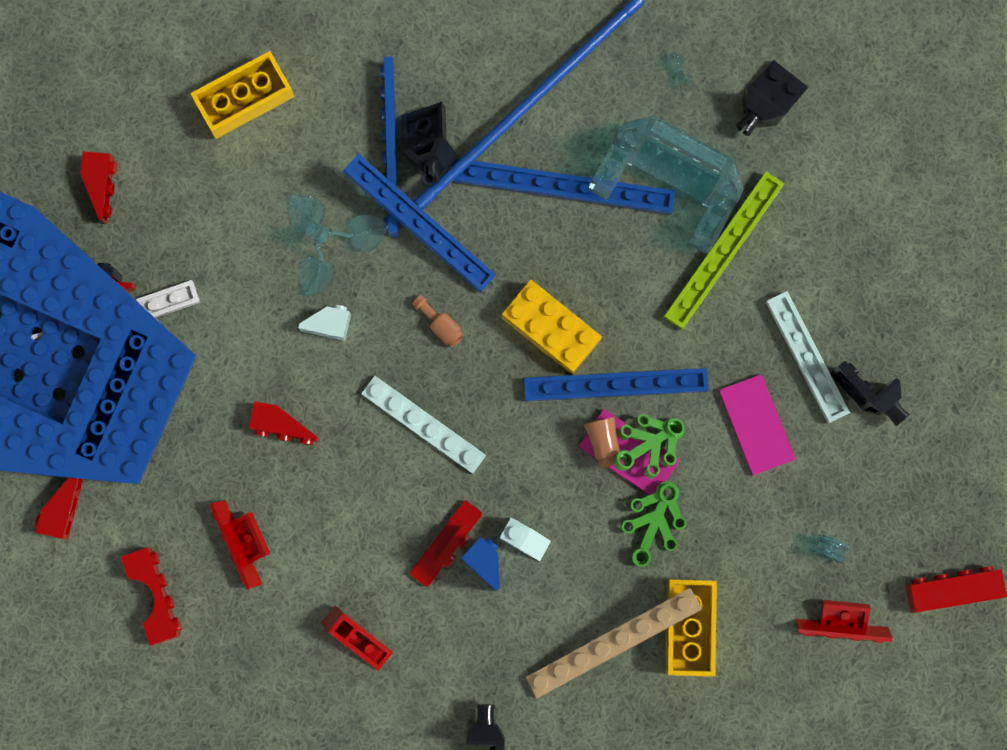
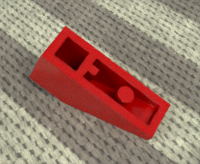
M69 477L43 507L41 513L37 515L35 520L36 533L69 539L83 479Z
M336 605L321 622V625L331 635L378 671L393 654L388 647Z

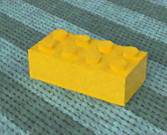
M271 51L190 93L216 139L295 97Z
M533 280L527 283L502 313V319L571 375L575 373L602 339L599 333Z
M669 579L666 586V601L691 588L702 610L666 629L665 674L715 677L717 581Z

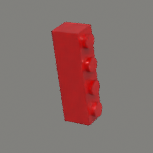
M993 566L979 568V573L971 574V570L956 572V577L949 578L947 573L934 575V580L926 581L925 577L911 579L912 584L905 585L910 612L918 613L1007 597L1002 569L994 570Z

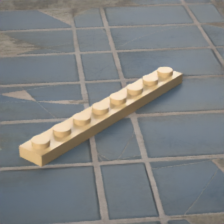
M689 588L526 678L536 698H539L699 612L702 608L692 589Z

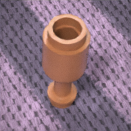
M423 295L417 297L412 305L416 310L421 309L431 319L430 329L446 345L449 344L451 347L457 345L465 335L462 332V328L447 313L437 314L426 303L428 300Z

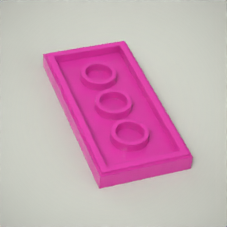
M762 374L719 390L752 476L796 460Z
M603 409L596 421L615 417L620 451L626 450L630 452L644 443V441L633 438L622 440L618 436V430L626 423ZM623 429L624 434L628 435L627 430ZM587 433L578 447L595 458ZM661 447L658 464L660 473L652 479L644 474V468L649 464L650 450L636 458L633 466L626 471H620L614 465L608 466V468L650 495L656 492L657 486L660 483L668 480L680 460L677 458L673 466L669 468L664 467L661 463V457L666 453V450ZM666 457V460L671 463V459ZM649 468L650 472L654 474V470Z

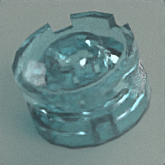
M819 534L817 537L818 545L814 547L813 553L835 562L844 563L846 558L844 554L845 551L849 550L850 545L838 539Z

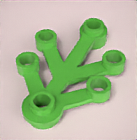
M640 414L635 419V426L638 429H645L648 426L661 432L655 435L634 429L627 424L623 425L618 430V436L622 440L633 438L644 441V443L630 452L626 450L620 451L615 455L613 463L616 469L626 471L633 466L636 458L650 450L649 464L644 468V474L652 479L660 473L658 464L661 442L667 439L666 453L661 457V463L664 467L669 468L677 461L675 456L676 442L683 436L685 427L683 422L677 418H669L663 422L649 418L646 414ZM640 419L645 421V425L640 422ZM670 427H673V428H674L675 433L672 432V430L670 429ZM623 429L627 430L628 435L624 434ZM666 457L671 459V463L666 460ZM619 459L624 461V465L620 463ZM649 468H652L655 473H651Z
M671 481L660 483L653 494L641 499L633 498L630 501V508L634 512H641L645 506L658 502L654 511L633 520L625 519L621 522V529L627 534L649 523L640 547L634 549L631 554L632 562L639 567L647 566L651 560L648 550L658 527L664 539L663 547L666 550L674 551L678 546V542L673 538L664 516L667 505L673 516L672 526L677 530H682L687 525V521L682 517L676 502L679 497V489ZM666 488L671 490V494L668 497L663 495V491ZM635 501H640L641 507L639 509H634L633 503ZM681 518L683 520L682 526L677 527L675 522L677 519ZM631 522L632 528L625 530V523ZM673 540L674 546L668 548L666 545L667 541ZM642 552L644 559L638 561L636 555Z

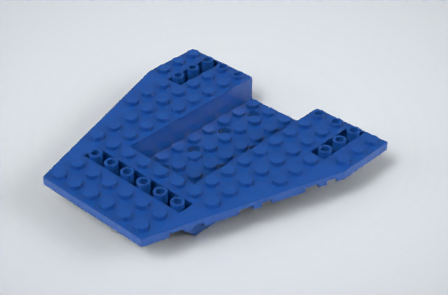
M0 192V471L140 484L197 355L180 339L174 336L36 207ZM37 327L43 331V336L39 340L32 338V332ZM77 346H82L85 351L84 356L80 359L74 356V349ZM17 369L22 370L24 373V378L20 382H16L13 378V374ZM58 388H63L66 393L65 398L61 401L55 398V391Z

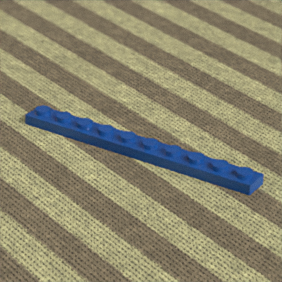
M480 161L472 162L452 181L664 214H672L675 190Z

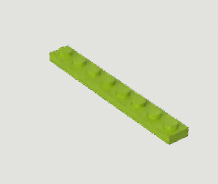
M767 171L670 307L664 316L666 320L681 330L684 329L784 186L782 181Z

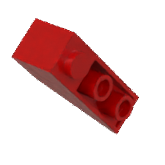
M83 151L80 174L98 219L103 224H107L108 218L112 216V205H109L110 196H114L115 192L112 177L113 174L116 175L117 161H114L115 159L110 153Z
M254 401L249 429L255 431L254 435L268 437V434L277 435L278 440L290 441L291 438L300 439L299 443L312 446L313 442L320 441L316 435L279 406Z

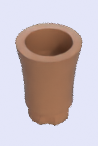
M615 417L584 424L594 450L596 460L598 459L599 468L614 465L613 459L620 452Z

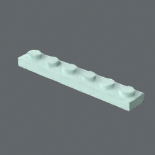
M788 291L767 300L766 304L827 423L829 424L849 414L850 411Z
M374 376L362 392L364 397L470 473L474 474L486 457L483 452L378 377Z

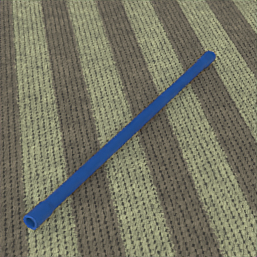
M629 0L623 5L618 13L440 177L438 183L434 182L433 185L426 188L413 202L424 210L444 188L627 18L636 13L645 4L644 0Z

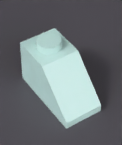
M333 305L332 308L327 306L301 322L298 328L301 332L345 341L351 314L350 311H346L347 307Z
M510 518L499 538L538 561L541 560L551 542L513 518Z

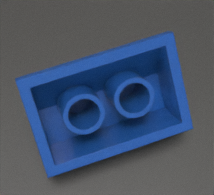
M480 537L461 559L497 591L500 588L499 554L496 551L498 546L488 537L485 540Z

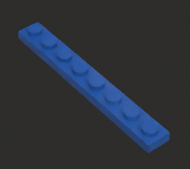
M392 56L384 57V64L380 65V77L385 80V86H381V100H385V108H381V119L386 121V129H382V143H386V151H382L383 165H387V173H383V176L397 187L395 80ZM388 213V217H384V230L389 231L390 237H399L398 221Z
M357 154L343 170V173L479 293L495 277L496 274L360 154Z
M707 368L524 378L525 402L709 391Z

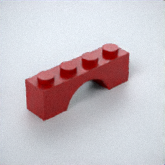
M147 547L121 556L127 578L145 583L151 589L154 596L153 611L150 617L143 623L149 645L155 646L181 636L179 631L182 630L180 619L174 617L172 611L175 608L174 600L171 595L167 596L165 586H168L165 574L159 571L158 564H160V558L157 551Z

